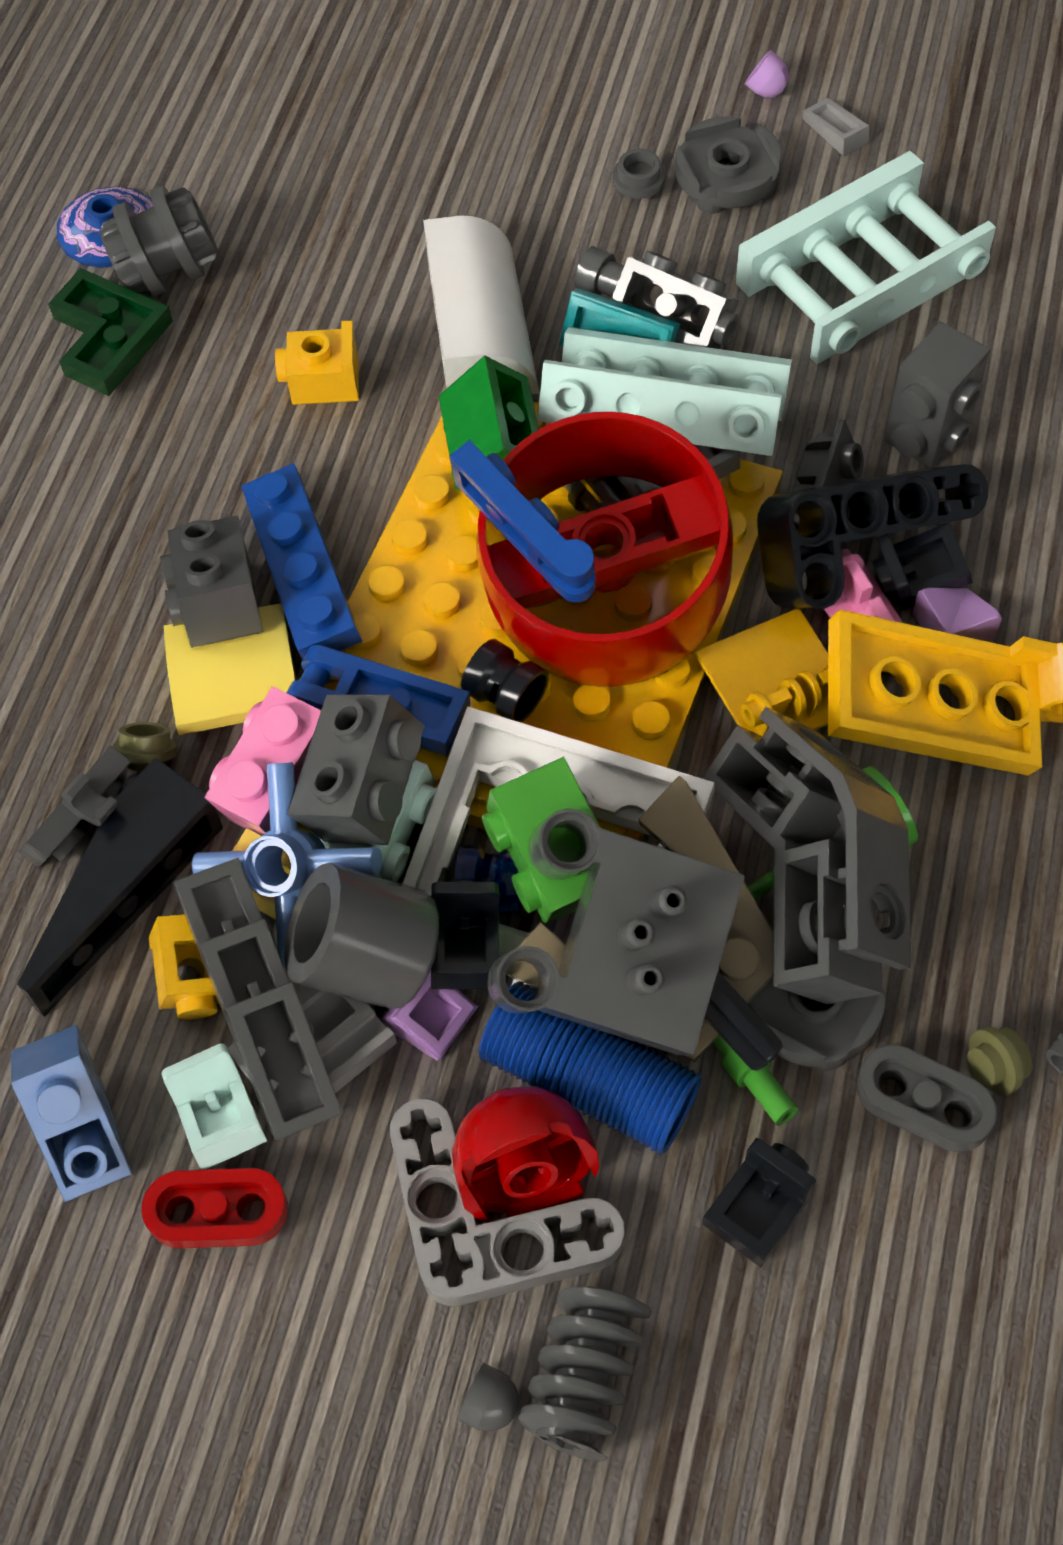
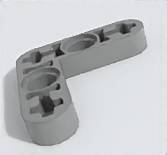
M414 1099L403 1104L394 1113L390 1123V1138L417 1264L425 1289L436 1302L446 1306H462L599 1271L612 1265L620 1256L624 1245V1221L619 1211L613 1205L599 1198H584L476 1226L474 1216L464 1209L457 1186L451 1152L455 1133L447 1110L438 1102L429 1099ZM418 1120H427L430 1129H442V1131L431 1135V1143L437 1165H429L423 1168L415 1139L404 1140L403 1138L414 1133L413 1123ZM448 1159L451 1160V1165H440ZM409 1169H420L412 1175L408 1173ZM433 1183L449 1185L457 1194V1203L454 1210L443 1218L432 1219L427 1217L417 1207L420 1193L425 1187ZM587 1218H594L598 1228L605 1229L610 1227L612 1232L603 1236L602 1249L590 1251L586 1240L564 1244V1253L568 1260L555 1262L554 1239L548 1227L560 1225L561 1239L577 1236L582 1233V1221ZM463 1226L467 1228L466 1234L453 1233ZM452 1233L460 1263H473L472 1268L462 1272L463 1284L449 1287L445 1276L433 1277V1272L439 1271L444 1266L441 1246L436 1236H447ZM527 1233L535 1236L541 1242L544 1253L541 1261L535 1267L529 1270L518 1271L505 1263L502 1257V1250L505 1243L511 1237ZM424 1236L436 1237L426 1244L423 1242Z

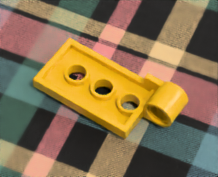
M842 609L837 611L828 620V736L1026 776L1042 768L1040 722L1063 723V643L1056 644L1023 636L1013 645L1005 646ZM881 672H888L893 675L896 682L903 688V697L895 696L887 691L881 680ZM939 684L947 685L950 691L959 699V709L952 708L943 701L939 693ZM996 696L1003 697L1011 704L1015 713V721L1006 718L1000 713L996 706Z

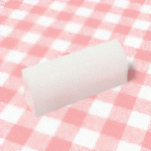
M452 216L423 220L446 389L486 355L527 376L531 394H538L539 388L513 252L508 238L497 226L478 217Z

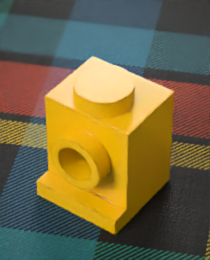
M352 320L341 321V329L287 332L286 348L275 349V366L278 382L288 383L292 405L359 401V357Z
M185 914L158 916L149 934V946L153 953L159 1010L176 1008L177 1018L183 1020L200 1019L216 1014L219 1002ZM184 965L192 966L199 972L200 979L181 980L177 969Z

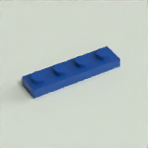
M290 464L241 485L295 645L302 660L312 645H321L341 651L362 642L304 483L295 464Z

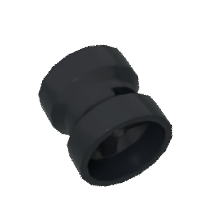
M491 639L474 653L462 675L460 685L461 689L469 691L470 697L479 703L489 701L494 704L496 713L501 717L522 723L541 701L548 685L549 673L532 661L521 663L514 658V652L511 648L496 639Z

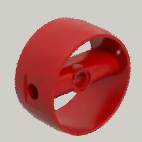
M591 412L563 418L535 431L511 450L503 461L515 476L517 483L514 486L528 501L534 497L541 500L549 493L572 482L600 476L631 477L662 487L558 522L560 528L557 531L565 540H582L591 547L592 551L594 548L605 544L615 545L620 549L612 557L600 558L594 556L596 591L604 593L618 591L627 586L635 577V574L713 548L716 550L713 563L702 583L682 605L670 614L651 624L626 632L612 634L580 633L549 624L528 611L564 598L493 523L479 511L476 551L486 595L494 617L518 650L530 661L556 677L582 685L597 687H617L643 682L667 672L689 657L700 646L714 626L727 598L732 574L733 524L731 512L722 485L706 457L688 439L672 428L643 416L622 412Z

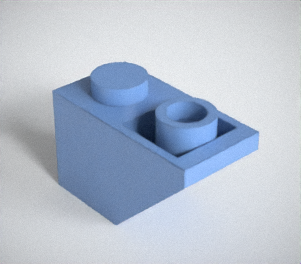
M74 1025L12 1050V1087L64 1202L132 1175L102 1081L78 1026Z

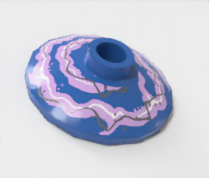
M120 186L97 188L82 194L66 206L57 221L58 242L65 254L80 264L99 268L111 267L113 265L100 236L102 223L114 217L112 210L114 206L126 201L132 207L135 214H138L153 207L151 198L136 189Z

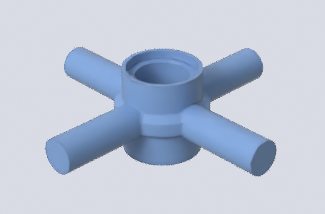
M294 762L267 763L270 831L254 840L246 851L197 852L192 860V870L195 874L239 858L250 887L263 896L275 897L277 945L282 965H285V939L291 913L298 895L310 874L321 864L331 862L371 875H377L380 873L383 863L381 851L377 847L326 849L323 842L315 834L297 829V821L287 814L295 792ZM283 850L287 853L291 862L289 876L285 873L281 863Z

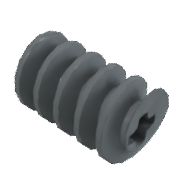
M590 1286L569 1287L561 1290L556 1301L559 1309L565 1315L552 1318L547 1328L550 1338L558 1345L544 1346L537 1358L540 1366L549 1374L533 1376L528 1386L530 1394L541 1404L523 1406L518 1419L521 1425L535 1437L555 1449L578 1458L605 1461L608 1457L589 1443L591 1435H615L617 1427L599 1413L600 1406L624 1405L626 1399L622 1393L608 1383L610 1375L631 1376L635 1369L632 1364L619 1356L617 1351L619 1346L640 1347L644 1339L640 1334L628 1327L626 1322L628 1318L648 1319L652 1311L648 1305L617 1291Z

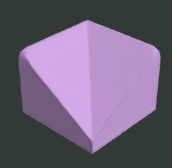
M926 588L918 591L912 612L919 625L923 628L987 642L995 640L1002 621V617L997 609L968 588Z

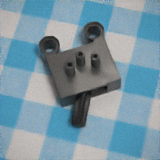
M567 808L556 811L535 828L529 840L528 852L532 864L541 874L548 878L559 880L574 877L584 870H587L588 874L559 969L551 955L538 947L523 946L504 953L492 964L487 979L490 997L498 1007L509 1013L517 1014L536 1010L675 1055H694L705 1018L751 1070L758 1071L776 1058L783 1047L782 1041L718 972L745 878L744 875L599 828L593 818L581 810ZM558 827L567 828L578 837L581 850L576 862H563L552 854L548 844L549 834L552 829ZM515 961H526L533 965L539 974V990L529 1001L514 997L507 988L506 972Z

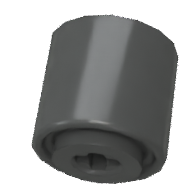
M331 862L321 864L308 877L291 913L284 952L287 976L293 983L389 1009L403 1008L415 998L426 981L435 960L439 939V913L435 899L421 889Z

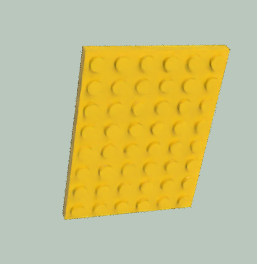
M533 402L539 429L551 424L550 422L538 421L539 403ZM441 416L348 600L362 642L343 649L341 652L461 689V679L467 664L474 653L488 640L496 639L511 648L514 652V658L521 663L530 660L518 650L504 633L489 605L478 566L476 551L477 525L480 510L462 491L455 488ZM740 459V469L719 479L727 499L733 524L731 582L727 598L714 626L696 650L718 642L722 638L759 543L757 528L758 512L768 497L778 494L782 482V470ZM580 480L599 503H603L585 480ZM563 486L541 499L554 514L558 522L586 513V511L576 510L568 501L569 492ZM600 545L594 548L593 555L600 558H608L617 554L620 549L615 545ZM713 548L635 574L630 583L618 591L604 593L595 590L591 597L583 602H571L561 599L528 611L549 624L580 633L612 634L641 628L670 614L695 592L710 570L716 550ZM695 651L667 672L631 685L617 687L588 686L570 682L549 673L548 685L541 701L522 723L670 769L707 674L696 658ZM339 680L327 682L325 688L335 691ZM470 697V707L498 715L495 705L491 702L484 701L479 703ZM420 748L414 760L428 765L435 780L434 787L438 788L451 749L448 756H444ZM479 782L470 807L471 813L467 821L468 825L485 830L482 815L488 813L486 805L489 793L495 786ZM596 819L600 828L641 842L645 835L644 833Z

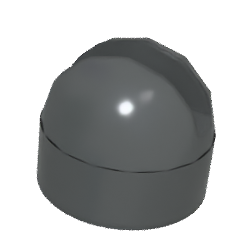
M483 1363L465 1397L457 1419L484 1432L486 1430L495 1431L509 1425L517 1415L519 1407V1395L510 1377L504 1372Z

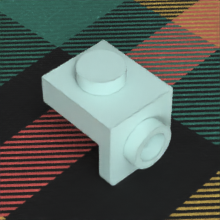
M217 1044L162 1070L163 1081L178 1110L192 1153L201 1170H206L267 1141L247 1089L225 1044Z

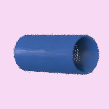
M522 981L516 982L508 988L514 997L524 1001H529L538 992L535 988H530V985H524ZM496 1006L484 1029L478 1049L480 1060H486V1063H492V1067L498 1066V1070H504V1073H510V1076L522 1079V1083L528 1082V1086L540 1087L556 1092L576 1108L578 1112L582 1111L583 1115L588 1114L589 1118L595 1117L596 1122L601 1121L602 1125L607 1124L608 1128L613 1127L614 1132L619 1130L620 1135L626 1134L627 1138L632 1137L633 1141L638 1140L639 1145L644 1144L645 1148L651 1147L652 1151L657 1150L658 1155L665 1153L679 1133L694 1103L702 1080L700 1073L695 1074L694 1070L689 1071L688 1067H682V1063L676 1064L675 1060L670 1061L669 1057L664 1058L663 1054L651 1051V1047L645 1048L644 1044L639 1045L637 1042L537 1010L517 1014L509 1013Z

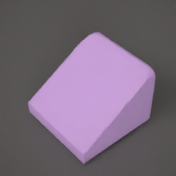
M430 970L426 981L414 999L403 1008L389 1009L382 1007L377 1017L395 1035L437 1061L441 1060L478 1006L458 989H431Z

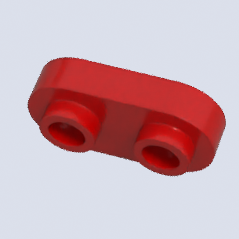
M261 1169L181 1170L166 1173L149 1186L143 1197L141 1212L147 1229L160 1243L167 1247L184 1249L257 1246L270 1241L281 1231L288 1216V1201L277 1179ZM261 1201L265 1204L264 1212L258 1219L246 1221L241 1218L242 1210L248 1203ZM184 1203L194 1205L193 1215L188 1221L180 1224L172 1222V1213L176 1207Z

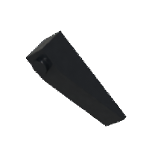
M154 758L142 772L131 775L120 787L115 798L118 806L103 824L98 826L17 983L34 1009L44 1017L192 862L194 855L197 852H201L223 829L216 808L204 798L206 794L157 758Z

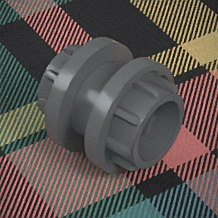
M164 185L158 186L150 190L153 207L135 214L129 203L125 201L112 208L114 217L102 223L100 236L103 245L125 288L137 293L149 290L153 296L157 297L169 291L164 278L165 275L183 268L187 276L193 281L205 275L203 265L216 259L217 246L205 217L193 194L183 187L168 192Z

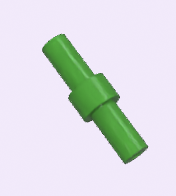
M721 1036L713 1042L724 1056L721 1065L739 1088L747 1087L777 1126L785 1124L797 1114L798 1106L769 1071L771 1062L758 1071L751 1070Z

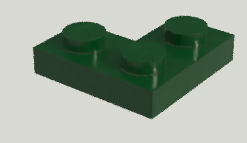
M82 268L73 275L48 303L53 319L84 332L59 361L64 376L107 396L112 394L173 322L169 306Z

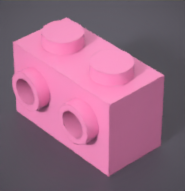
M272 686L263 702L256 703L247 714L243 725V735L231 755L224 757L216 765L210 778V789L204 798L228 820L245 829L248 828L260 836L270 831L267 763L294 762L296 788L321 710Z

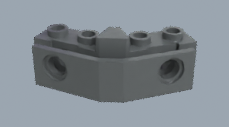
M765 707L759 716L769 726L764 736L737 725L702 779L714 782L715 791L774 848L773 986L825 1004L883 994L882 964L898 970L911 968L909 836L907 826L894 796L818 731ZM877 907L880 913L889 911V927L881 928L880 930L877 928ZM814 914L818 916V936L814 928Z

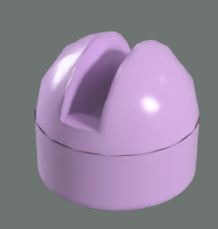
M769 50L750 73L744 84L755 94L763 98H774L783 92L788 83V67L779 56Z

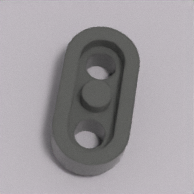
M899 1045L882 1046L869 1053L862 1063L856 1087L863 1106L873 1115L945 1150L967 1152L979 1147L986 1140L995 1124L997 1115L995 1101L985 1086L911 1049ZM884 1079H893L901 1085L903 1093L898 1096L887 1095L880 1088L879 1082ZM950 1109L962 1112L967 1118L968 1125L965 1127L952 1126L946 1120L944 1112Z

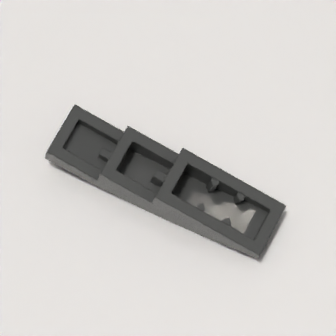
M239 858L174 881L173 886L275 1141L343 1114L293 983H289L266 920L261 918Z

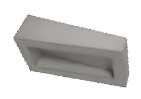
M829 98L803 111V120L843 157L869 143V125Z

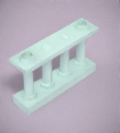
M910 150L739 245L736 285L748 297L768 286L774 285L785 293L815 323L810 358L816 364L823 362L836 353L843 354L849 351L860 339L965 278L972 279L984 270L990 260V249L996 227L990 221H987L961 236L918 197L924 162ZM895 214H904L933 240L940 249L919 260L880 223ZM862 237L898 273L876 284L838 247L853 238ZM820 261L856 297L833 309L795 271L810 262Z
M568 327L564 334L562 362L551 360L543 362L538 421L553 423L579 413H629L658 421L672 428L695 445L772 456L778 421H782L792 359Z

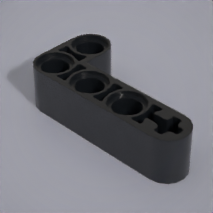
M960 464L906 471L779 493L768 497L761 505L757 515L762 566L768 596L774 604L782 608L825 609L834 605L841 597L845 582L841 542L972 518L983 510L987 502L988 484L986 477L977 467ZM944 489L945 498L939 499L937 490ZM898 495L900 498V508L898 506ZM848 503H849V507H850V517H849V519H848V516H847V504H848ZM795 511L798 512L799 527L797 530L794 524ZM804 571L807 576V586L805 591L802 586V576L804 574Z

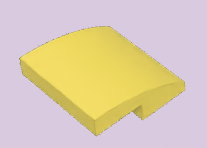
M281 603L259 607L263 627L262 633L193 648L190 646L184 624L173 626V624L164 625L169 685L178 735L244 723L251 708L256 703L263 702L272 686L286 693L291 682L297 680L291 654L287 620Z

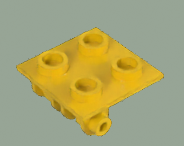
M800 608L695 651L696 658L737 725L764 736L769 726L759 716L765 707L814 730L828 724V652Z

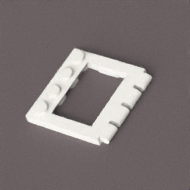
M467 706L402 884L424 890L431 896V885L435 882H444L447 871H450L471 813L470 807L479 782L497 787L564 756L596 819L647 835L650 834L639 825V817L678 776L687 782L705 815L707 814L715 785L712 781ZM659 843L658 846H657V847L666 849V848H665L663 845H661L660 843ZM499 924L500 956L516 949L530 933ZM513 979L512 985L519 981Z

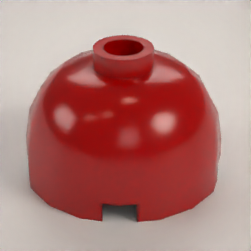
M540 1087L504 1088L480 1101L462 1119L451 1151L455 1178L464 1209L476 1219L490 1222L486 1211L507 1213L508 1217L576 1201L584 1193L580 1181L587 1175L589 1169H591L594 1177H596L600 1168L596 1146L590 1130L580 1113L556 1092Z

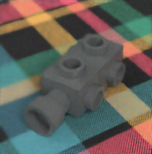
M591 246L585 251L579 261L574 278L576 288L597 295L603 293L612 297L614 301L679 323L680 326L675 343L720 349L721 346H726L730 342L737 328L739 317L735 314V310L739 300L723 293L726 283L696 271L693 279L675 273L677 262L665 256L646 251L644 258L628 256L625 265L616 262L613 254ZM659 285L663 290V294L657 298L655 306L650 299V293L653 287ZM703 306H707L710 311L704 326H702L698 321V312Z

